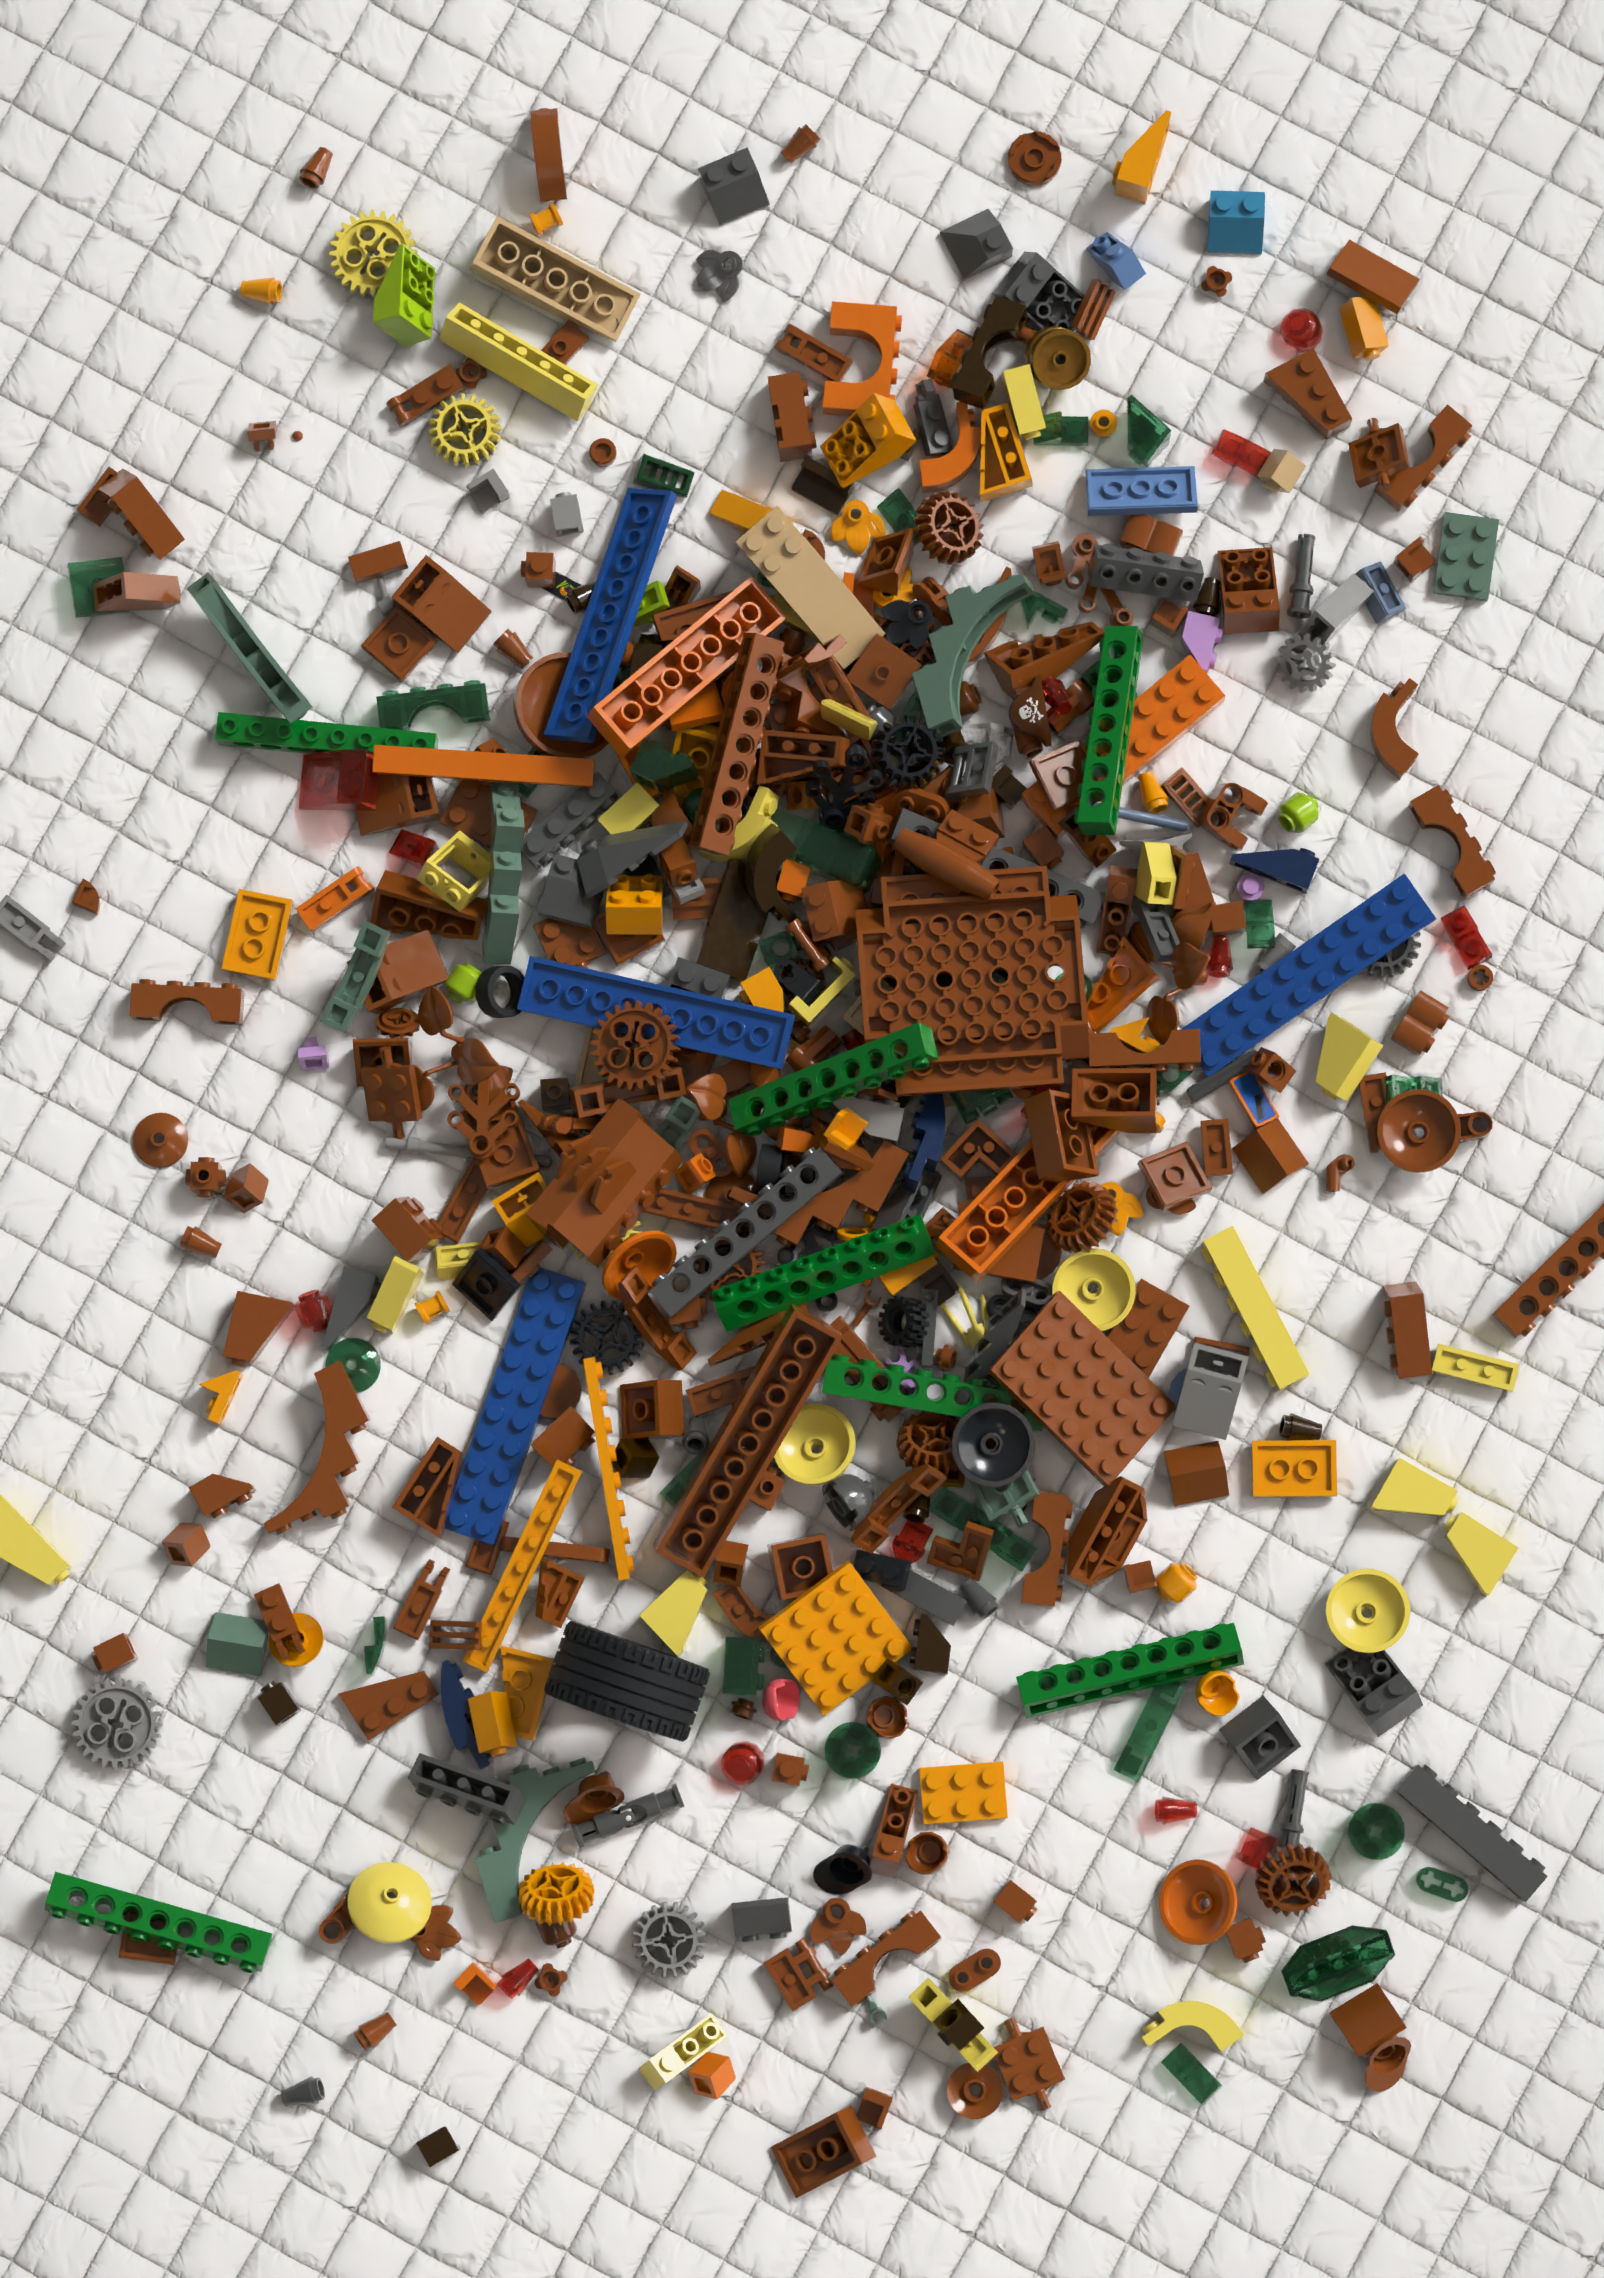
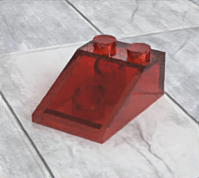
M341 749L303 755L298 809L376 810L379 774H373L372 772L374 753L369 750Z

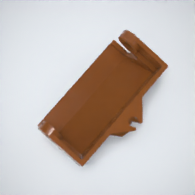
M620 1098L616 1100L589 1135L569 1143L568 1146L572 1148L569 1155L564 1151L561 1153L555 1178L525 1214L550 1242L562 1250L568 1243L571 1244L597 1268L609 1253L619 1245L621 1238L636 1224L637 1218L645 1208L653 1203L657 1193L663 1186L669 1183L673 1173L684 1161L678 1152L652 1129L637 1109Z

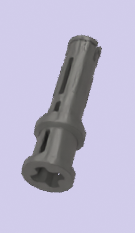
M1303 534L1298 535L1294 583L1289 587L1291 604L1290 608L1287 609V615L1293 618L1302 619L1311 616L1309 605L1310 596L1313 595L1314 589L1310 583L1315 536L1312 534H1304V537Z
M1291 1769L1284 1822L1279 1824V1829L1281 1830L1279 1847L1282 1850L1286 1849L1288 1843L1295 1848L1300 1841V1834L1304 1833L1303 1825L1300 1824L1309 1775L1308 1771Z

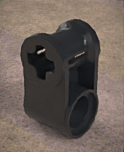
M781 960L774 968V976L780 986L788 991L793 998L798 996L808 1006L826 988L818 978L806 972L792 960ZM788 967H790L792 969L791 975L793 977H785L784 979H782L780 977L781 971L779 969L782 968L786 970Z

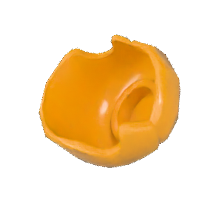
M1221 1670L1208 1672L1197 1683L1195 1696L1198 1704L1215 1717L1227 1715L1234 1710L1240 1698L1235 1688V1680Z

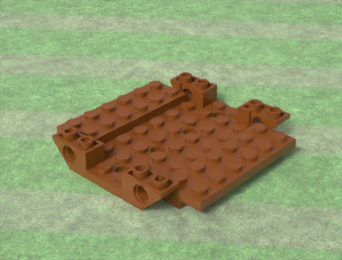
M1047 866L987 870L1001 881L996 894L991 900L958 890L931 874L881 877L883 908L855 910L864 1044L919 1022L932 1028L939 1058L929 1063L930 1065L924 1069H913L906 1072L904 1077L895 1079L896 1097L1064 1085L1062 1060L1089 1058L1088 1018L1076 895L1050 897ZM1052 966H1058L1063 970L1064 975L1058 980L1051 979L1047 973L1048 969ZM996 970L1005 971L1008 975L1007 981L1001 984L996 983L992 979L993 972ZM945 973L951 976L952 983L950 986L941 987L937 984L936 978L940 974ZM886 977H891L897 983L896 988L892 991H885L880 985L881 981ZM907 1049L904 1051L903 1057L906 1055ZM883 1059L880 1061L879 1067L882 1065Z

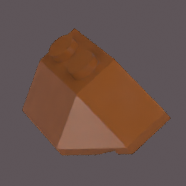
M1119 1476L1111 1482L1109 1487L1104 1486L1094 1493L1068 1541V1576L1086 1585L1093 1586L1097 1581L1107 1578L1122 1568L1148 1520L1144 1498L1145 1489L1142 1486Z

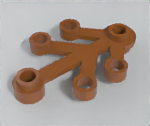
M1079 534L1072 541L1071 548L1076 558L1072 570L1065 580L1067 587L1070 589H1078L1084 581L1081 573L1086 562L1089 566L1094 544H1098L1097 539L1091 534ZM1086 542L1089 544L1090 549H1084L1082 543ZM1070 577H1076L1079 583H1072ZM1089 580L1084 595L1078 602V608L1082 613H1090L1096 606L1094 598L1098 587L1090 586ZM1100 588L1112 611L1109 619L1110 625L1131 626L1133 615L1128 609L1123 608L1113 589ZM1084 600L1090 602V608H1086L1083 605ZM1119 614L1125 615L1127 621H1121Z
M490 1077L478 1083L477 1105L466 1095V1091L461 1085L454 1084L448 1089L450 1099L453 1102L459 1103L477 1120L476 1132L465 1122L464 1116L459 1111H452L447 1116L448 1124L453 1129H458L469 1140L468 1150L474 1158L484 1160L491 1157L496 1149L495 1141L508 1128H515L519 1124L520 1118L514 1110H507L502 1114V1120L488 1131L489 1121L509 1101H516L520 1097V1089L514 1083L506 1084L502 1092L490 1104ZM460 1089L461 1095L453 1097V1092ZM509 1089H516V1093L513 1096H507ZM509 1115L515 1116V1120L512 1123L506 1122V1118ZM460 1116V1122L452 1124L453 1117ZM480 1143H487L485 1150H478Z

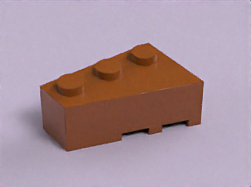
M800 372L768 376L780 462L804 459L805 456L812 458V449L817 448L815 432H809L808 423L813 422L811 406H805L804 396H809L807 380H801Z
M763 730L757 785L770 787L814 776L813 763L817 760H826L829 763L830 772L843 769L846 766L845 751L851 746V739L840 736Z
M437 1436L392 1508L442 1539L463 1453Z

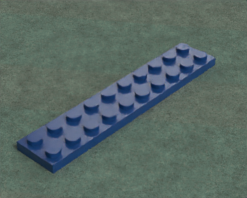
M639 488L627 489L544 732L547 738L594 743L598 730L586 715L595 705L611 693L677 498L673 491Z
M1404 873L1180 1030L1200 1029L1201 1068L1207 1077L1211 1076L1434 922L1436 917Z
M534 956L529 957L517 1010L601 1029L602 1026L598 1023V1020L605 1022L608 1020L605 1014L606 1011L614 1015L616 1013L615 1005L620 1006L624 1010L625 1001H628L634 1008L636 1001L639 1000L642 1002L644 1009L645 1005L649 1002L653 1005V1011L658 1007L663 1010L661 1017L665 1015L671 1017L667 1025L674 1024L677 1027L671 1034L679 1036L680 1040L674 1042L673 1045L783 1070L795 1020V1015ZM639 1022L635 1023L636 1033L637 1028L639 1026ZM623 1025L618 1029V1033L628 1034L627 1025ZM654 1026L647 1028L645 1039L649 1040L654 1037L656 1032Z
M541 1267L533 1276L529 1277L454 1489L444 1529L495 1546L537 1428L543 1405L587 1285L586 1282Z

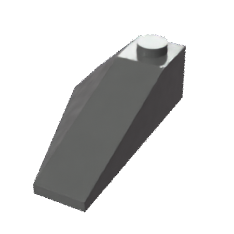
M686 821L674 822L606 835L597 841L594 838L587 841L581 847L582 852L577 859V863L588 898L618 881L617 877L626 868L629 867L633 871L639 867V864L647 858L648 853L651 856H655L680 839L688 827V823Z

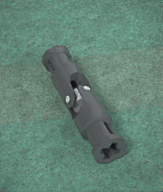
M675 1783L668 1790L657 1794L652 1792L621 1805L618 1810L594 1815L592 1820L579 1825L574 1823L571 1827L579 1847L582 1848L584 1843L599 1837L601 1839L607 1838L619 1832L623 1827L631 1828L662 1816L663 1812L677 1806L682 1808L685 1805ZM631 1806H642L646 1812L640 1819L636 1820Z

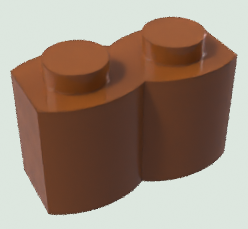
M1145 514L1130 515L1120 539V545L1124 549L1139 548L1144 552H1165L1174 556L1183 536V530Z
M1420 990L1390 1039L1417 1056L1422 1051L1428 1053L1436 1040L1431 1037L1435 1029L1442 1030L1450 1017L1446 1014L1449 1007Z

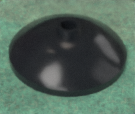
M989 1402L971 1408L959 1419L952 1433L951 1451L956 1466L965 1477L982 1486L999 1487L1017 1480L1028 1469L1034 1456L1035 1438L1030 1423L1017 1409L1003 1403ZM992 1438L994 1446L988 1449L985 1446V1441Z

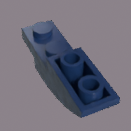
M942 1094L922 1095L919 1104L924 1105L921 1113L915 1112L910 1127L915 1128L912 1139L917 1141L912 1154L916 1156L914 1164L908 1162L903 1178L908 1179L905 1190L916 1192L924 1170L935 1173L945 1136L946 1119Z
M447 1659L442 1662L441 1700L445 1721L456 1749L461 1750L468 1746L480 1770H483L492 1765L489 1760L492 1757L490 1754L479 1753L472 1718L468 1719L466 1716L470 1713L468 1698L474 1697V1694L470 1687L466 1689L463 1687L460 1679L464 1676L458 1664H451L450 1660Z

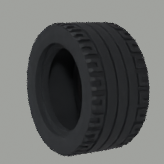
M570 1621L566 1624L563 1633L565 1638L562 1637L558 1649L560 1651L556 1652L553 1661L555 1665L552 1664L549 1672L551 1678H547L544 1687L545 1694L664 1737L682 1742L688 1739L691 1731L689 1725L694 1723L696 1717L694 1711H698L701 1703L699 1698L703 1697L706 1688L703 1685L707 1684L710 1676L708 1668L577 1622Z

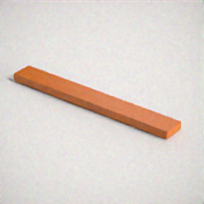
M374 745L372 772L373 774L593 788L595 760Z

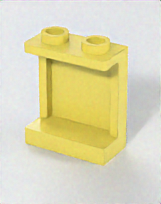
M836 956L832 959L830 966L840 976L810 1006L806 1005L798 996L789 1003L788 1009L808 1027L853 982L856 976L853 973L855 968L844 957L841 960Z

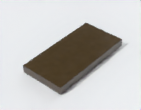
M733 859L728 860L694 963L730 975L731 978L743 982L747 979L769 911L763 912L754 904L749 896L745 883V864ZM776 877V888L779 881L778 877Z

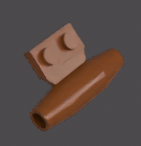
M952 809L938 827L936 839L903 828L895 840L893 847L923 871L958 890L991 900L1000 886L1001 881L978 863L987 858L998 842L999 835Z

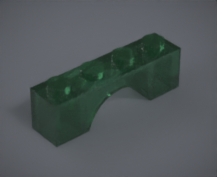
M479 680L466 681L464 686L453 687V684L437 685V689L426 690L425 687L411 688L408 693L400 694L397 690L383 692V696L376 697L380 728L410 731L411 724L417 714L431 706H444L453 710L464 724L491 721L487 687L485 683H480Z
M943 1486L928 1509L963 1532L968 1521L993 1529L994 1534L989 1549L1021 1572L1038 1549L1037 1545L999 1520L994 1523L990 1522L984 1510L949 1487Z

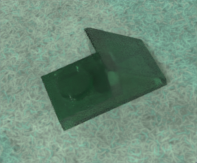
M1062 411L1043 415L1046 429L1040 431V437L1033 438V445L1088 446V416H1062Z
M1036 591L1031 596L1019 601L1027 630L1038 612L1042 613L1041 617L1052 624L1056 622L1063 624L1068 616L1067 608Z

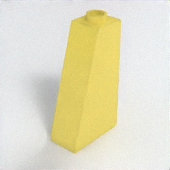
M0 1494V1558L48 1585L62 1584L70 1576L68 1570L73 1566L4 1495Z

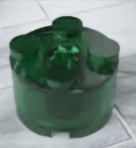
M1010 1089L950 1093V1097L965 1124L975 1121L980 1117L979 1114L981 1113L984 1117L999 1110L998 1104L1003 1105L1014 1099Z
M847 1722L837 1726L829 1734L825 1743V1758L828 1765L836 1774L847 1779H859L867 1776L876 1768L881 1757V1745L877 1735L871 1728L861 1723ZM849 1743H852L853 1746L859 1745L861 1747L858 1750L859 1756L857 1758H854L852 1755L846 1756L845 1752L848 1751L847 1745Z
M1371 1803L1359 1807L1352 1813L1346 1825V1836L1350 1847L1355 1853L1366 1859L1381 1860L1389 1858L1400 1849L1404 1840L1405 1825L1401 1816L1395 1809L1382 1803ZM1372 1824L1375 1827L1381 1826L1382 1828L1379 1832L1381 1836L1379 1839L1376 1836L1370 1837L1369 1835L1372 1831L1370 1828Z

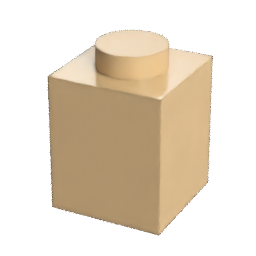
M1273 449L1257 476L1265 482L1263 486L1272 493H1290L1306 465L1288 450Z

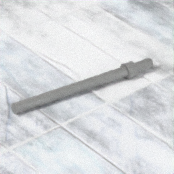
M386 1137L385 1148L407 1150L409 1154L424 1152L474 1158L470 1154L468 1146L425 1142L415 1137H409L408 1139ZM534 1154L538 1166L550 1167L551 1156Z

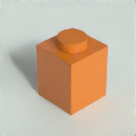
M788 859L784 861L777 884V891L785 902L796 904V901L803 902L804 898L801 888L808 886L812 872L810 865Z

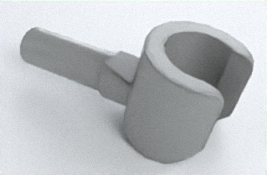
M378 577L377 581L383 599L376 604L385 617L395 608V605L387 592L384 578Z

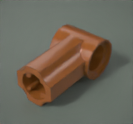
M1080 679L1068 687L1062 694L1063 697L1046 711L1049 727L1057 734L1079 714H1085L1094 705L1095 701H1093L1092 691Z
M825 1024L805 1044L799 1045L785 1061L797 1072L822 1062L842 1041Z

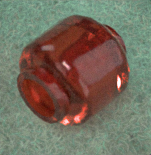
M319 1289L299 1295V1300L295 1303L294 1309L300 1325L305 1329L312 1328L313 1332L326 1329L333 1308L329 1296L326 1293L319 1292Z

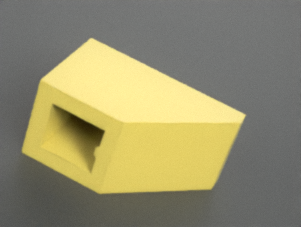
M1142 841L1134 895L1147 904L1172 905L1177 877L1170 844Z

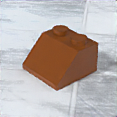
M860 877L828 881L801 888L815 943H827L856 935L855 910L867 909Z
M650 1380L620 1385L623 1439H663L684 1435L682 1380Z
M570 1406L530 1445L552 1468L557 1459L572 1466L576 1461L573 1457L580 1450L586 1452L596 1442L594 1439L595 1431Z

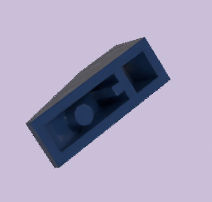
M1300 848L1299 851L1296 849L1232 854L1229 864L1306 894L1320 859L1315 857L1316 854L1314 852Z

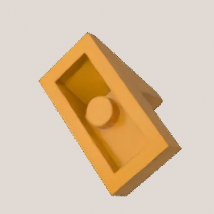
M1149 1017L1112 1028L1110 1033H1117L1124 1046L1138 1053L1153 1052L1159 1049L1160 1046L1159 1042L1148 1036L1145 1039L1140 1038Z
M235 1370L199 1384L218 1394L217 1399L213 1397L206 1411L209 1414L208 1420L219 1425L222 1424L244 1376L241 1372Z

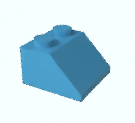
M1211 190L1209 197L1208 253L1262 254L1265 192Z

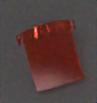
M906 1521L899 1536L896 1535L893 1539L892 1548L895 1558L908 1560L912 1563L921 1559L926 1552L924 1548L934 1529L923 1523L916 1524Z
M1251 1827L1240 1853L1236 1852L1235 1858L1252 1868L1261 1869L1260 1860L1268 1861L1267 1852H1272L1277 1838Z

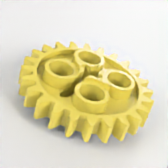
M372 209L369 217H365L364 213L360 211L359 220H356L351 215L350 225L341 223L344 231L343 233L339 231L334 232L338 241H330L331 247L336 250L329 252V256L332 259H336L330 264L332 269H338L334 273L337 279L344 277L341 282L343 287L351 284V293L354 294L360 289L361 296L365 297L367 292L371 291L373 298H375L396 252H385V248L390 244L398 246L405 244L411 249L416 245L415 239H408L412 235L410 229L403 231L405 227L404 221L395 224L396 216L393 214L389 219H386V214L383 210L379 217H376ZM367 231L375 233L374 238L370 241L361 239L362 235ZM386 234V237L379 243L381 235ZM377 249L379 255H373L371 258H369L368 253H374ZM411 249L418 255L417 250ZM357 254L362 257L361 261L357 264L348 262L352 255ZM366 265H367V270H366V272H365L364 274H360V272H361V271L366 267ZM377 267L385 269V273L379 277L373 276L372 271Z

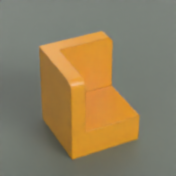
M845 1107L837 1113L823 1135L844 1150H848L856 1144L869 1122L848 1107Z

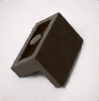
M805 456L801 463V471L791 489L802 497L838 515L853 491L854 483L844 488L841 487L832 469Z

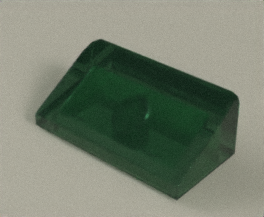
M899 488L877 506V509L894 532L908 528L914 529V527L918 526L912 521L917 516L916 510ZM914 532V546L920 543L916 542L919 534Z

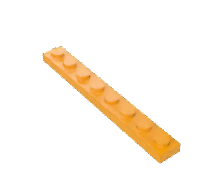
M595 1356L584 1358L583 1362L619 1580L630 1579V1572L635 1571L633 1555H627L625 1545L630 1544L628 1527L623 1528L621 1517L626 1516L624 1500H618L617 1489L622 1488L619 1472L614 1473L612 1464L613 1461H617L615 1444L609 1445L608 1434L613 1433L611 1419L610 1417H605L603 1406H608L606 1389L600 1390L599 1379L604 1378L601 1362H596Z
M558 1459L556 1460L482 1617L480 1650H467L462 1660L463 1662L488 1673L582 1474L581 1470Z

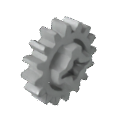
M1311 632L1305 634L1304 638L1301 633L1294 635V639L1290 637L1285 640L1286 646L1279 647L1278 651L1283 655L1275 658L1276 662L1281 663V667L1276 669V671L1284 673L1285 676L1281 679L1282 682L1287 680L1291 682L1289 689L1292 690L1299 686L1300 693L1305 692L1307 688L1310 692H1314L1317 690V686L1322 688L1326 685L1325 679L1329 680L1333 677L1329 670L1336 667L1335 663L1330 662L1335 653L1327 652L1330 644L1322 645V636H1318L1313 640ZM1300 645H1306V646H1307V648L1304 649V651H1302V650H1300V649H1297V650L1295 649L1296 646H1300ZM1303 658H1306V659H1307V661H1306V664L1308 665L1307 668L1304 666L1305 661L1303 660ZM1308 674L1312 677L1316 676L1315 679L1304 680V677Z

